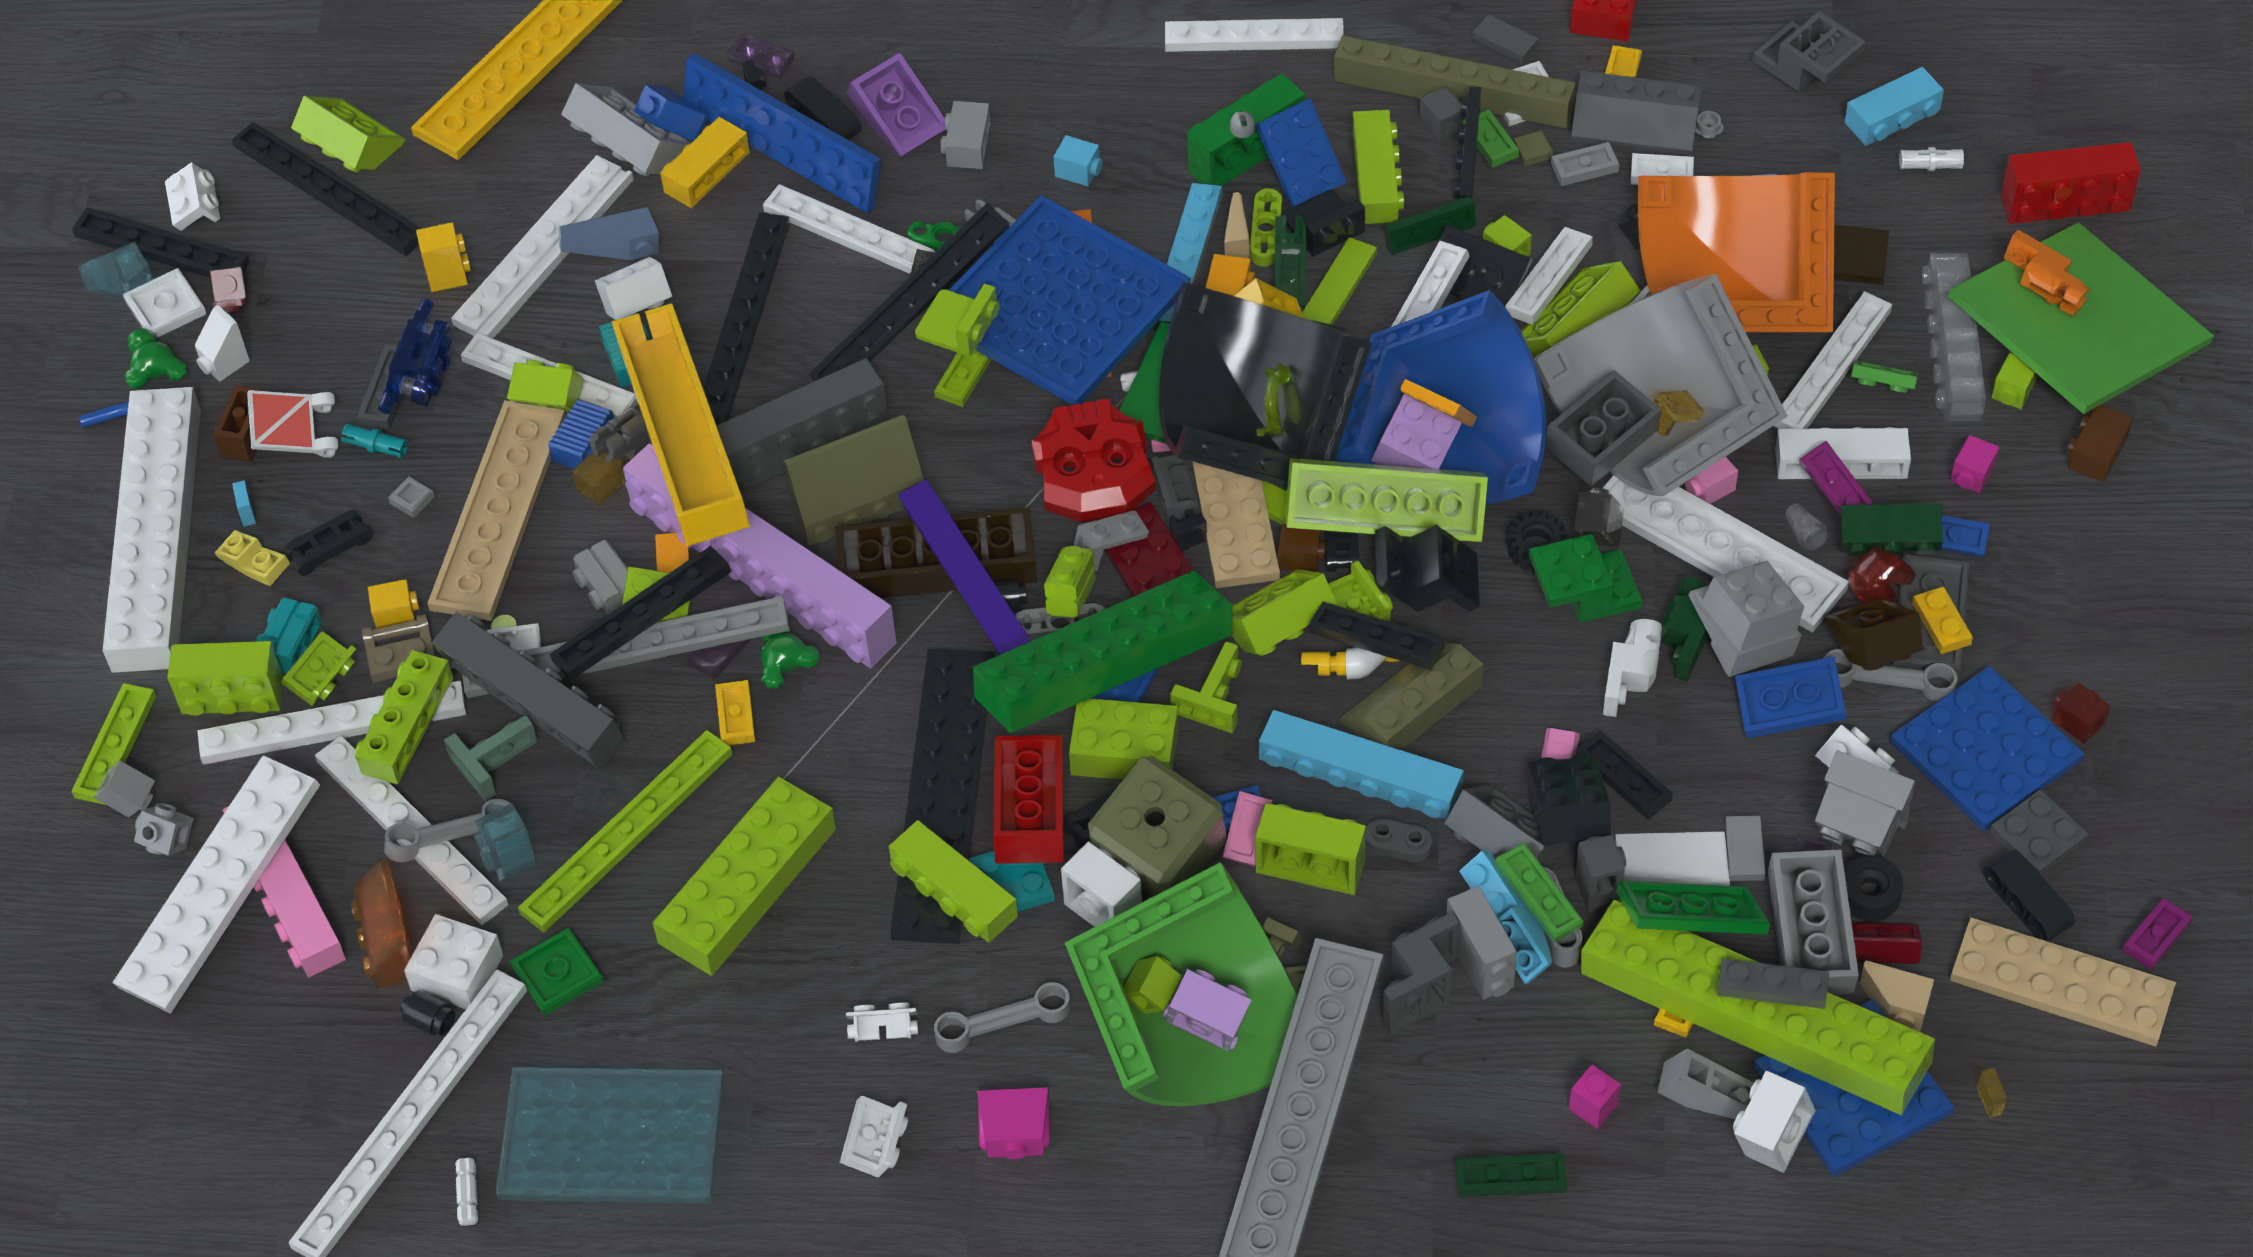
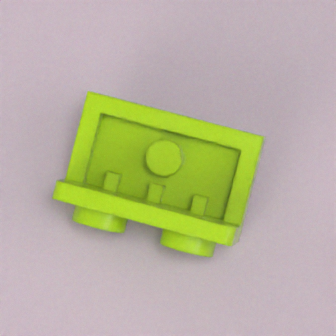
M1359 561L1352 563L1351 574L1329 583L1339 607L1390 622L1393 606L1389 596L1379 590L1371 571L1365 570Z
M321 631L283 677L281 683L311 706L319 698L325 701L337 686L333 683L334 679L339 674L345 677L356 663L352 659L356 648L351 645L347 650L325 632Z

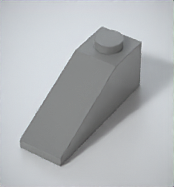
M1687 1048L1664 1062L1657 1092L1687 1108L1736 1119L1739 1112L1745 1111L1751 1101L1749 1094L1754 1082Z

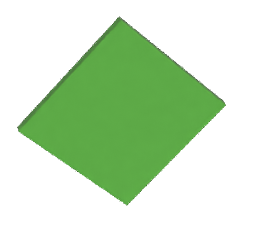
M2079 222L2041 241L2044 245L2071 259L2072 263L2068 273L2080 279L2091 289L2085 295L2087 297L2086 302L2074 317L2059 310L2060 304L2050 305L2043 297L2020 285L2024 270L2007 260L1951 288L1948 297L2083 414L2208 346L2214 338L2212 333Z

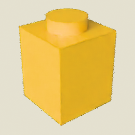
M406 579L368 587L371 613L376 629L415 620L414 611L420 610L416 591L410 592Z

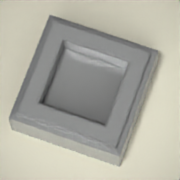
M409 476L388 499L391 505L415 518L435 496L433 490Z

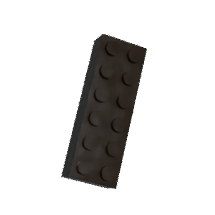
M1030 507L950 515L992 581L1018 579L1019 584L1037 583ZM912 519L835 527L838 570L879 598L958 591Z

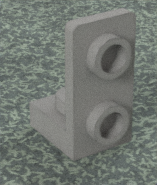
M1129 511L1078 525L1073 546L1090 549L1094 552L1093 567L1096 572L1098 571L1104 549L1147 538L1149 531L1136 511Z

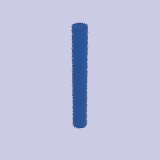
M129 401L78 416L82 428L127 415Z

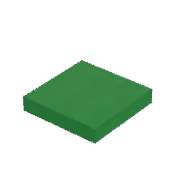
M569 927L509 961L511 969L519 981L525 984L528 994L543 1016L548 1015L604 982L603 976Z

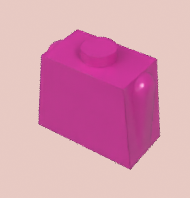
M1048 1087L977 1091L979 1145L982 1150L987 1152V1158L1006 1157L1015 1160L1025 1156L1044 1155L1045 1147L1050 1144V1100Z

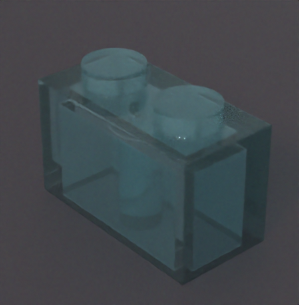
M513 803L475 820L479 834L474 835V839L481 851L479 854L487 872L494 870L499 881L536 864L527 829Z

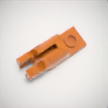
M2017 230L2012 235L2003 259L2024 270L2019 284L2043 297L2050 305L2060 304L2059 310L2074 317L2086 302L2087 297L2085 295L2091 289L2080 279L2068 273L2072 260L2020 230Z

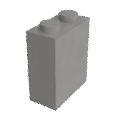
M1475 887L1448 898L1447 914L1452 912L1459 921L1457 956L1482 1000L1491 996L1499 997L1506 994L1514 987L1517 951L1480 887Z

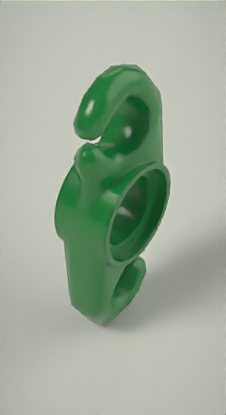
M916 221L909 226L907 235L910 240L937 251L946 241H939L936 237L943 233L953 236L961 227H957L949 222H939L935 225L927 223L925 224L927 232L916 234L915 230L923 226L922 221Z

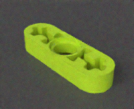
M1262 189L1256 193L1254 198L1250 258L1254 264L1261 267H1267L1275 263V221L1277 216L1282 215V196L1275 189ZM1266 202H1271L1270 212H1265ZM1269 223L1274 226V229L1271 231H1261L1258 227L1261 224ZM1262 243H1268L1267 253H1261Z

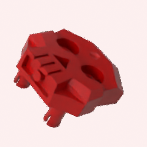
M1110 398L1097 400L1094 403L1093 401L1085 402L1083 405L1074 404L1070 405V407L1053 408L1052 416L1044 430L1035 439L1031 440L1036 473L1043 474L1045 511L1081 523L1129 512L1155 491V479L1145 455L1147 453V440L1143 423L1120 412L1111 404ZM1119 458L1122 460V462L1116 464L1113 463L1112 460ZM1067 467H1073L1075 470L1072 472H1067L1064 469Z

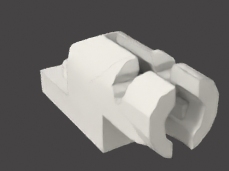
M1650 619L1635 620L1631 623L1625 643L1613 642L1603 715L1616 717L1618 704L1625 705L1627 691L1647 692L1656 678L1662 635L1661 623Z

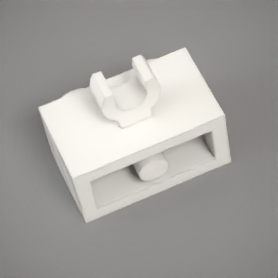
M651 257L595 280L606 314L615 320L635 315L636 312L645 308H657L664 304V300L672 297L661 263Z

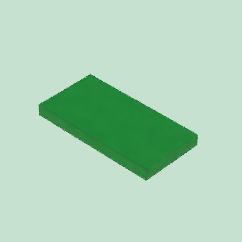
M1161 322L1119 411L1132 419L1142 421L1146 439L1167 444L1160 421L1159 384L1164 347L1170 324Z
M1619 881L1616 889L1620 900L1637 929L1767 935L1770 927L1769 921L1748 887Z

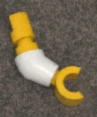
M1355 647L1347 648L1346 652H1337L1336 656H1331L1330 652H1302L1301 665H1318L1319 676H1331V672H1337V676H1347V680L1367 677L1384 660L1388 662H1397L1399 660Z

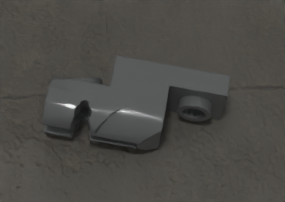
M636 405L618 418L610 420L606 426L600 427L590 436V446L597 457L609 451L608 455L605 456V462H610L622 456L632 460L649 443L652 445L640 408Z

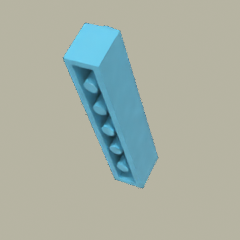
M1276 710L1272 711L1259 740V760L1265 761L1270 766H1281L1296 771L1304 777L1312 776L1327 781L1335 787H1346L1359 791L1364 796L1387 800L1401 808L1415 809L1432 818L1447 819L1463 789L1464 770Z

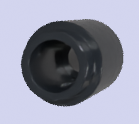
M1018 579L993 581L1012 612L1021 611V604H1027L1025 584L1019 585Z
M420 990L415 991L413 994H408L400 1008L401 1013H403L402 1019L404 1022L431 1035H445L451 1028L455 1018V1011L450 1009L448 1003Z

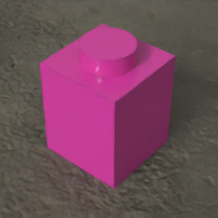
M1969 435L1954 462L1950 482L1958 484L1964 489L1981 493L1996 466L2000 447Z
M1591 1065L1571 1088L1569 1110L1598 1129L1618 1106L1621 1084L1594 1065Z

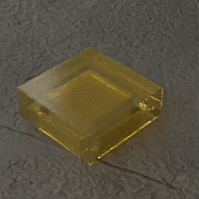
M1995 1068L1982 1070L1977 1091L1990 1118L2003 1114L2007 1100L2006 1094Z

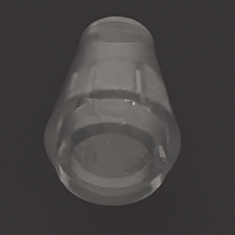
M1794 504L1786 510L1785 517L1788 519L1801 547L1814 550L1825 543L1828 533L1826 531L1827 527L1822 521L1800 504Z

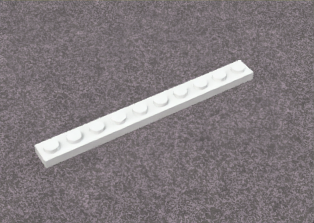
M499 970L494 972L288 1242L291 1249L305 1257H326L527 992L524 983Z

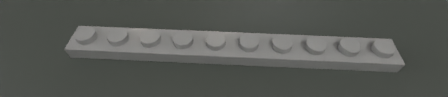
M781 596L655 623L582 674L790 631L786 602L784 597ZM567 642L525 650L526 653L537 661L535 665L542 671L549 668L561 678H566L552 662L549 654ZM463 675L464 692L467 698L490 694Z

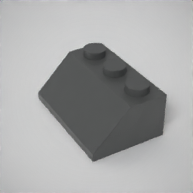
M1492 784L1463 789L1444 823L1453 830L1452 833L1456 838L1466 843L1471 842L1480 849L1479 853L1482 850H1490L1495 859L1524 842L1545 868H1548L1571 843L1542 845L1534 814Z

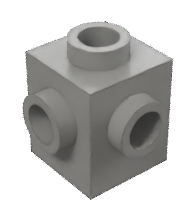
M158 803L154 807L141 810L135 823L136 835L134 842L146 846L148 852L158 855L165 854L169 856L186 850L194 818L177 812L176 808L172 805Z

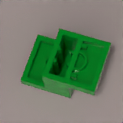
M1593 534L1529 549V558L1549 608L1571 603L1579 623L1642 608L1641 596L1622 550L1600 554Z

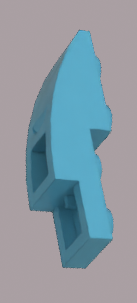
M1482 850L1459 872L1470 889L1480 887L1517 951L1516 971L1523 982L1529 984L1552 964L1550 949L1544 931L1497 868L1495 858L1490 850Z

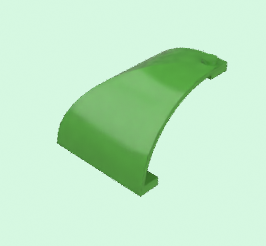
M1221 862L1065 942L1123 1088L1129 1094L1152 1104L1195 1106L1238 1098L1271 1086L1298 995L1260 922ZM1160 956L1171 962L1172 968L1182 975L1169 1004H1171L1187 969L1193 972L1197 969L1205 971L1215 978L1214 982L1226 988L1228 985H1233L1247 993L1246 997L1252 1001L1247 1017L1237 1035L1238 1041L1234 1049H1230V1052H1227L1167 1023V1017L1163 1016L1164 1011L1144 1014L1131 1004L1125 993L1124 986L1136 962L1140 959Z

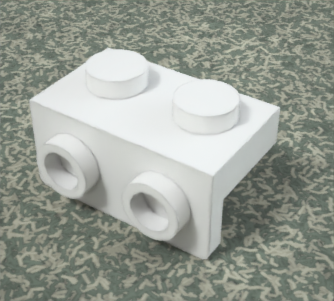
M192 162L165 181L172 225L180 231L203 215L213 222L220 219L214 177L208 170L201 169Z
M1841 724L1815 755L1830 767L1836 750H1839L1896 774L1899 773L1892 766L1895 760L1880 747L1876 752L1867 745L1870 738L1857 727L1850 731Z
M861 1095L855 1104L839 1163L878 1178L888 1168L892 1169L900 1153V1149L896 1147L898 1137L903 1135L908 1123V1117L904 1116L907 1104L900 1101L893 1108Z

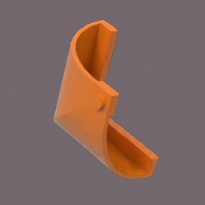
M1805 172L1796 175L1638 176L1639 241L1643 268L1651 295L1696 278L1716 274L1745 332H1833L1835 173Z

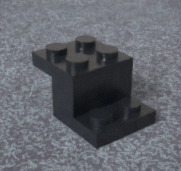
M1438 525L1406 540L1387 526L1375 530V576L1377 584L1382 589H1385L1417 612L1447 598H1451L1469 612L1480 607L1478 561L1475 551Z

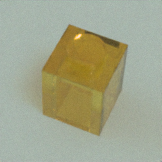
M592 452L572 470L576 491L600 506L625 483L622 469L623 464L619 458L605 462L607 453L597 457Z

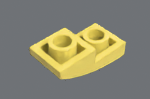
M236 530L215 551L216 556L226 564L268 586H271L290 565L285 555L262 547L257 538Z

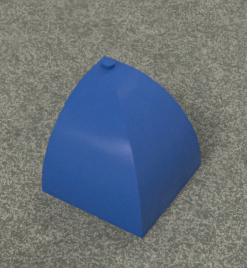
M1490 290L1371 334L1369 342L1372 345L1335 457L1337 462L1376 464L1371 461L1404 395L1400 388L1404 380L1407 379L1463 406L1477 416L1473 427L1461 424L1439 469L1484 472L1488 477L1486 505L1534 492L1546 442V413L1542 386L1533 356L1519 327L1501 301Z

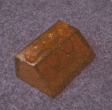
M384 859L354 886L356 900L350 901L354 920H360L362 928L356 929L360 949L366 948L368 957L362 958L366 978L373 977L377 989L408 982L404 969L413 955L400 893L389 861Z

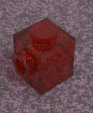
M2078 682L2070 691L2065 689L2057 696L2053 704L2056 708L2052 721L2085 744L2106 724L2110 705L2103 701L2095 691L2087 689Z

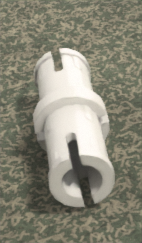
M1928 147L1927 150H1900L1899 153L1900 170L1927 169L1928 172H1934L1935 169L1942 168L1962 169L1964 164L1963 149L1936 150L1935 147Z

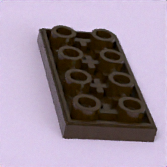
M1834 224V280L1883 285L1889 231Z

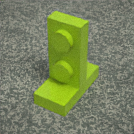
M1225 642L1200 692L1175 684L1170 694L1171 705L1178 706L1179 716L1233 734L1238 724L1237 705L1225 700L1229 692L1228 684L1231 678H1237L1242 665V660L1238 659V645Z

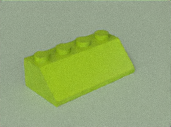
M1621 261L1582 268L1551 300L1534 325L1528 323L1521 330L1533 358L1579 330L1628 306L1632 302V299L1641 290Z

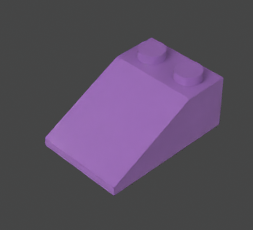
M901 53L896 54L850 82L846 92L847 96L862 118L899 158L945 131L944 116Z

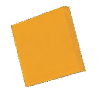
M1407 379L1404 380L1400 388L1404 394L1461 421L1462 424L1468 427H1473L1477 419L1476 415L1463 406Z

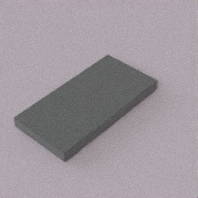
M1904 554L1898 604L1916 611L1912 605L1913 596L1944 586L1965 623L1970 562ZM1920 619L1923 650L1911 654V657L1907 660L1893 661L1892 666L1925 671L1932 664L1943 663L1951 666L1956 671L1957 676H1959L1962 648L1940 654Z

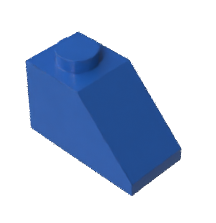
M645 85L634 109L635 113L654 126L694 141L702 133L709 117L703 110L667 86Z

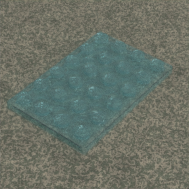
M512 1067L496 1186L497 1200L711 1204L724 1078L722 1070Z

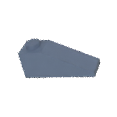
M648 207L559 226V248L561 252L633 260L659 254V232Z

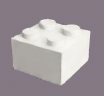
M1089 841L1061 868L1064 904L1094 927L1142 903L1141 879L1132 868L1121 866L1108 852L1101 848L1098 849Z
M435 914L404 972L411 991L420 990L445 1003L467 1009L494 974L503 957V952L497 934Z
M1765 1071L1762 1079H1757L1754 1082L1749 1094L1751 1101L1746 1110L1740 1111L1737 1115L1733 1130L1745 1156L1784 1173L1816 1110L1805 1087Z

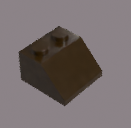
M1882 597L1825 616L1827 625L1848 661L1863 667L1864 670H1878L1885 663L1907 660L1911 657V654L1923 650L1919 613Z

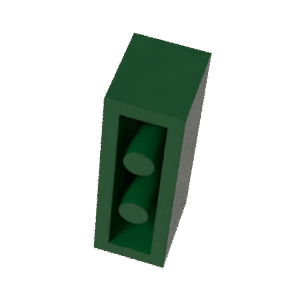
M1942 503L1842 505L1840 512L1841 552H1849L1851 556H1865L1869 552L1882 551L1883 555L1896 556L1902 554V551H1915L1918 555H1931L1935 551H1941L1943 543Z

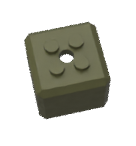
M1153 756L1139 759L1088 823L1092 844L1098 849L1101 848L1108 852L1124 868H1132L1141 879V892L1150 898L1202 872L1227 840L1221 803ZM1151 812H1161L1165 816L1164 822L1159 826H1150L1145 820Z

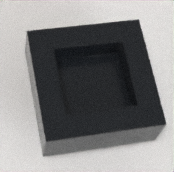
M753 59L741 62L745 82L761 91L762 88L767 87L763 70L757 71Z

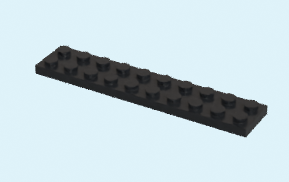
M928 649L904 832L918 820L969 861L988 710L974 698L973 666L994 658L993 652ZM898 875L890 931L891 940L960 944L962 921L955 915L953 917L947 915L940 907L939 902L932 896L926 897L920 893L914 882L907 876L901 877Z

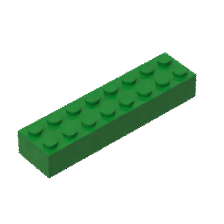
M1194 570L973 666L974 698L1010 733H1013L1231 636L1232 603Z

